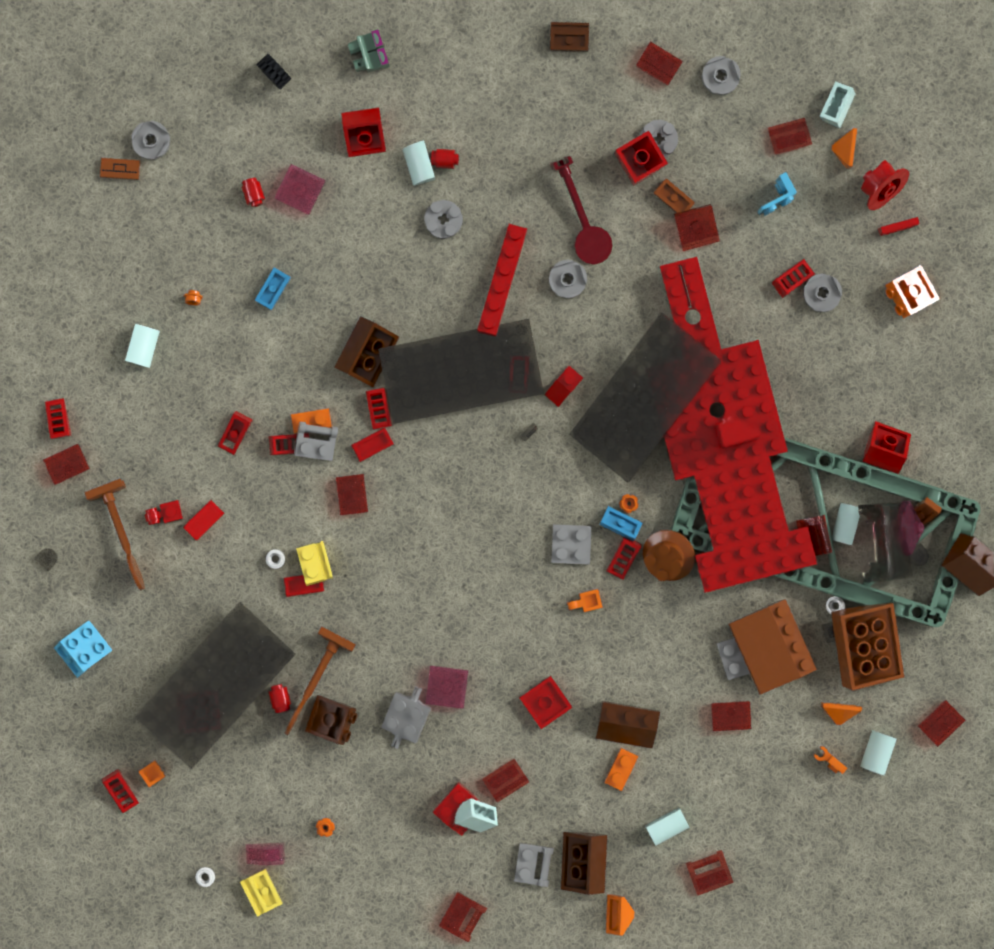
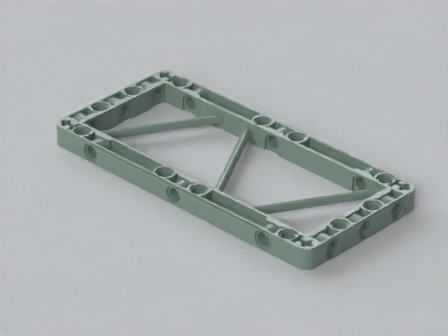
M785 438L788 452L774 455L778 458L771 464L773 472L786 460L809 467L832 574L811 567H804L793 570L790 576H786L784 573L773 576L864 606L893 603L895 616L907 618L932 627L942 626L959 581L943 567L939 568L933 586L934 593L928 605L870 586L952 513L958 518L954 531H951L944 552L946 558L960 533L973 536L980 513L979 503L975 500L947 492L941 488ZM821 456H826L829 460L828 465L825 467L819 462ZM858 468L864 469L865 475L863 478L856 476ZM817 470L839 475L848 480L918 503L928 497L941 507L943 511L862 584L840 577ZM692 476L686 479L671 530L678 532L680 529L682 530L681 533L687 536L688 532H691L688 540L693 549L706 553L713 551L710 536L706 533L708 532L706 523L698 530L692 529L701 502L695 478ZM688 493H693L696 497V501L693 504H689L686 501ZM951 497L956 500L954 508H950L947 503ZM972 504L974 512L969 513L968 509L961 508V506H970ZM696 535L702 538L700 546H695L692 543V539ZM946 576L951 580V584L948 587L942 584V580ZM827 577L830 581L827 588H823L820 584L821 579ZM915 607L921 610V614L917 618L912 615V610ZM926 614L936 615L939 620L933 623V619L926 618Z

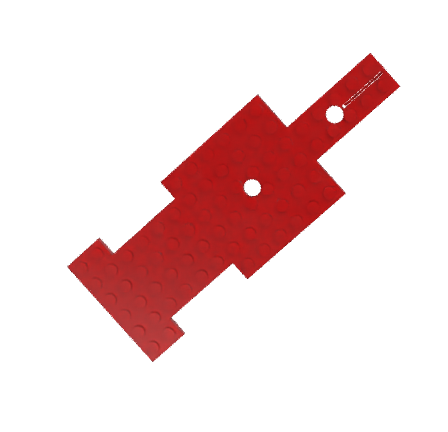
M693 257L661 265L660 271L683 359L650 367L646 370L675 481L694 476L713 548V551L695 555L704 593L816 565L817 560L808 527L792 531L788 530L773 473L770 456L785 453L788 450L759 340L721 349L698 258ZM689 310L699 312L700 321L697 324L692 325L686 321L685 315ZM713 403H721L725 409L723 416L719 418L710 414V406ZM732 417V420L738 419L761 433L762 437L721 449L715 426L719 424L721 419Z

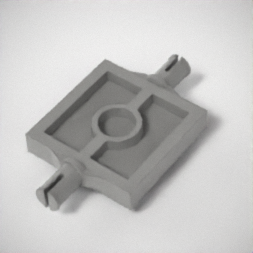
M418 686L414 687L411 696H406L399 692L394 694L381 728L395 735L391 746L396 749L399 748L402 739H407L413 743L418 742L430 713L431 707L423 704L418 699L422 688Z

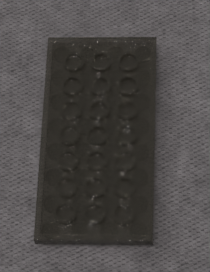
M660 313L569 435L623 480L630 482L722 360L664 313Z
M529 318L500 324L496 337L479 333L477 329L378 348L393 424L544 394Z
M239 602L134 718L192 770L296 654L250 610Z

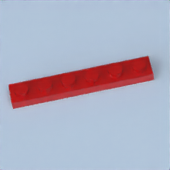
M512 224L508 225L477 329L479 333L493 337L497 335L526 238L527 228Z

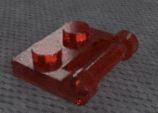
M722 850L717 851V854L698 861L686 863L697 896L734 883ZM720 861L721 866L696 875V869Z
M457 891L439 927L469 942L483 913L485 914L488 908ZM473 907L476 911L463 932L459 928L470 908Z

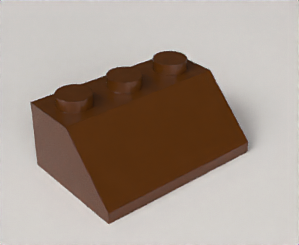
M360 316L334 368L374 387L399 336L375 322Z
M960 533L941 566L973 593L981 596L994 588V552L976 537Z
M602 701L596 739L653 748L660 711Z
M563 832L561 890L587 895L605 893L607 835Z

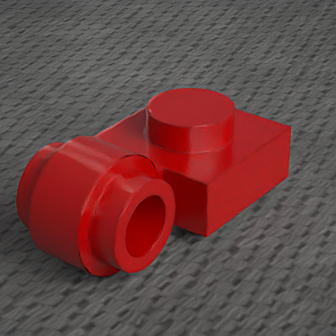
M179 500L160 504V512L157 511V508L145 510L146 514H144L145 520L149 525L160 523L159 519L163 517L164 523L183 519Z

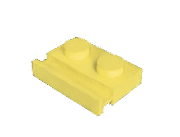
M323 541L296 548L306 586L323 582L327 579H333Z
M266 869L240 881L257 917L283 904Z

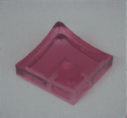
M910 500L902 501L898 514L900 526L899 541L905 555H912L924 531V525L920 521Z

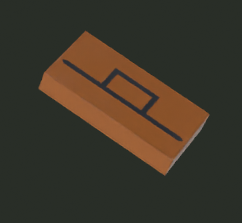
M101 158V178L139 180L140 160Z

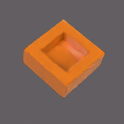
M156 760L139 771L148 787H151L166 776Z

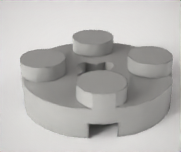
M717 56L710 59L702 72V82L705 88L715 95L731 93L739 84L741 76L739 66L735 61L725 56ZM718 71L726 73L723 81L716 78Z
M654 120L646 124L640 135L649 131L652 137L655 138L657 134H661L665 141H661V144L657 145L666 158L673 153L678 144V134L674 126L664 120Z
M143 122L132 133V145L135 152L142 158L156 160L168 151L170 135L167 129L159 122ZM148 136H155V144L147 145L148 141L146 138Z
M440 200L433 202L426 210L424 221L427 230L434 237L447 239L459 232L463 217L460 208L453 202ZM443 213L449 219V222H445L444 225L438 220V216L442 217Z
M572 260L558 262L552 268L549 275V285L552 291L559 297L566 299L580 295L587 283L585 269L582 265ZM565 274H568L569 277L573 276L571 284L563 282L562 279L565 278Z
M817 274L811 277L804 286V301L809 308L816 312H828L834 309L841 300L842 288L839 281L833 276ZM819 288L827 290L826 298L818 296Z

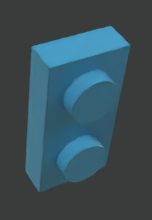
M274 267L255 301L272 310L291 277Z
M608 506L599 525L634 541L643 523Z

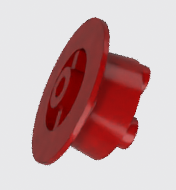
M886 160L882 161L875 170L868 171L863 176L865 181L861 187V190L870 196L867 207L870 210L880 209L895 197L907 183L910 175L909 171L905 168L895 171Z

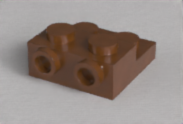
M317 695L305 732L333 743L344 745L351 737L350 726L357 719L356 708Z

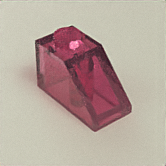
M285 843L246 844L247 864L283 865L285 863Z

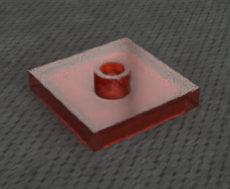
M711 204L674 214L683 251L720 241Z

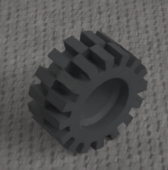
M269 54L257 63L259 69L280 90L291 80V77Z

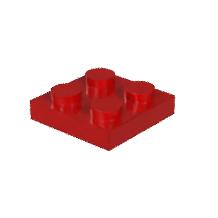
M551 676L519 697L541 729L573 708Z

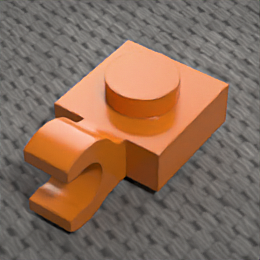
M598 589L579 593V600L567 602L569 610L582 607L583 612L603 608Z
M823 746L819 747L824 752L823 756L818 757L815 753L813 755L818 761H827L829 763L827 767L834 773L839 771L843 774L848 769Z

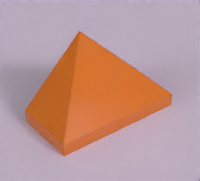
M857 128L850 130L832 145L831 150L846 169L853 167Z
M821 702V707L836 725L843 724L862 711L861 706Z
M607 894L606 933L622 936L634 919L635 912L623 896Z

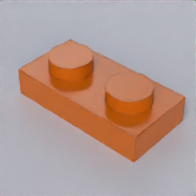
M329 408L291 414L294 434L298 431L300 421L306 422L308 425L328 428L332 426Z
M621 748L604 783L622 791L639 756Z

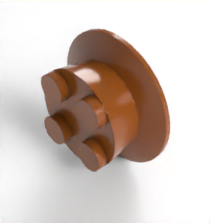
M661 530L653 533L646 540L643 547V560L648 571L659 581H675L684 578L690 573L695 563V553L689 540L682 534L672 530Z

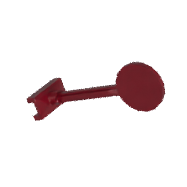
M571 156L564 157L566 163L563 160H559V166L556 161L550 162L552 170H558L561 178L563 177L583 228L575 240L576 254L585 263H602L611 254L613 247L612 238L603 228L590 226L570 175L572 173L569 165L573 164Z

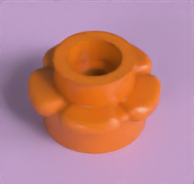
M189 290L188 293L184 294L185 303L188 305H200L203 297L199 295L200 292L195 290Z
M626 494L619 503L620 508L626 513H631L637 510L638 499L634 495Z
M323 818L317 822L318 835L329 837L333 834L332 831L335 830V825L329 818Z

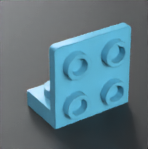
M787 172L781 174L776 179L777 184H775L778 194H783V196L760 207L757 211L759 215L764 213L766 216L774 212L777 205L781 204L783 207L794 200L797 192Z
M87 621L70 633L54 647L77 678L112 651L111 647L90 621Z

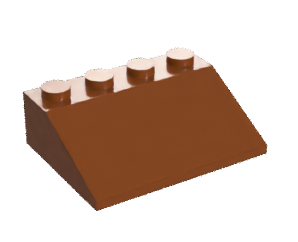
M786 599L776 601L728 624L759 694L768 692L817 670Z
M893 603L852 607L831 612L843 687L856 690L904 678Z

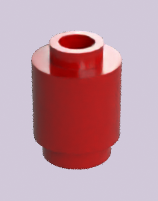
M432 150L431 166L454 169L455 165L459 164V154H456V150Z
M256 177L244 180L241 188L247 205L252 207L262 205L265 196L260 182L257 181Z
M282 684L271 686L268 694L275 713L290 710L291 702L287 686L283 687Z

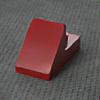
M568 366L544 395L559 407L582 381L583 377Z

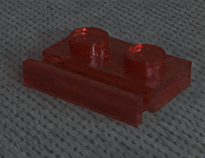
M650 41L636 67L668 86L683 61Z
M805 118L768 128L775 155L812 145Z
M79 444L43 459L54 485L90 470Z
M364 474L336 477L340 515L368 512Z
M825 515L796 520L798 529L808 527L815 556L832 553Z
M944 700L918 727L938 747L966 720L947 700Z
M750 701L711 703L712 731L752 729Z
M515 758L482 778L497 803L529 783Z

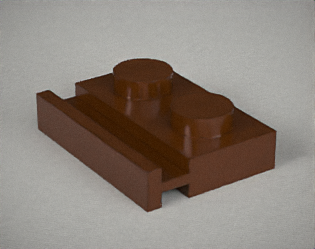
M551 22L550 51L588 52L589 23Z

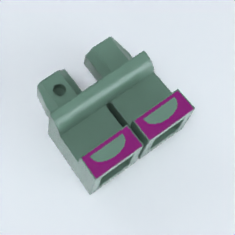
M378 29L371 31L369 34L357 36V40L348 44L351 55L359 52L362 53L363 58L353 61L356 72L367 70L368 73L390 67Z

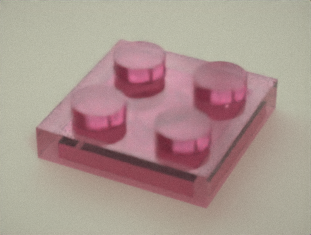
M291 164L276 193L275 199L310 215L326 180Z
M430 665L426 704L464 709L469 670Z

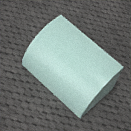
M835 81L820 114V118L840 129L855 96L854 89Z
M424 140L403 148L413 186L435 180Z
M135 324L125 361L150 368L160 331Z
M840 503L832 533V541L852 545L862 508Z
M872 730L860 767L885 775L897 739Z
M470 798L464 801L458 808L455 824L481 833L498 825L496 807Z
M680 808L645 825L656 846L690 828Z

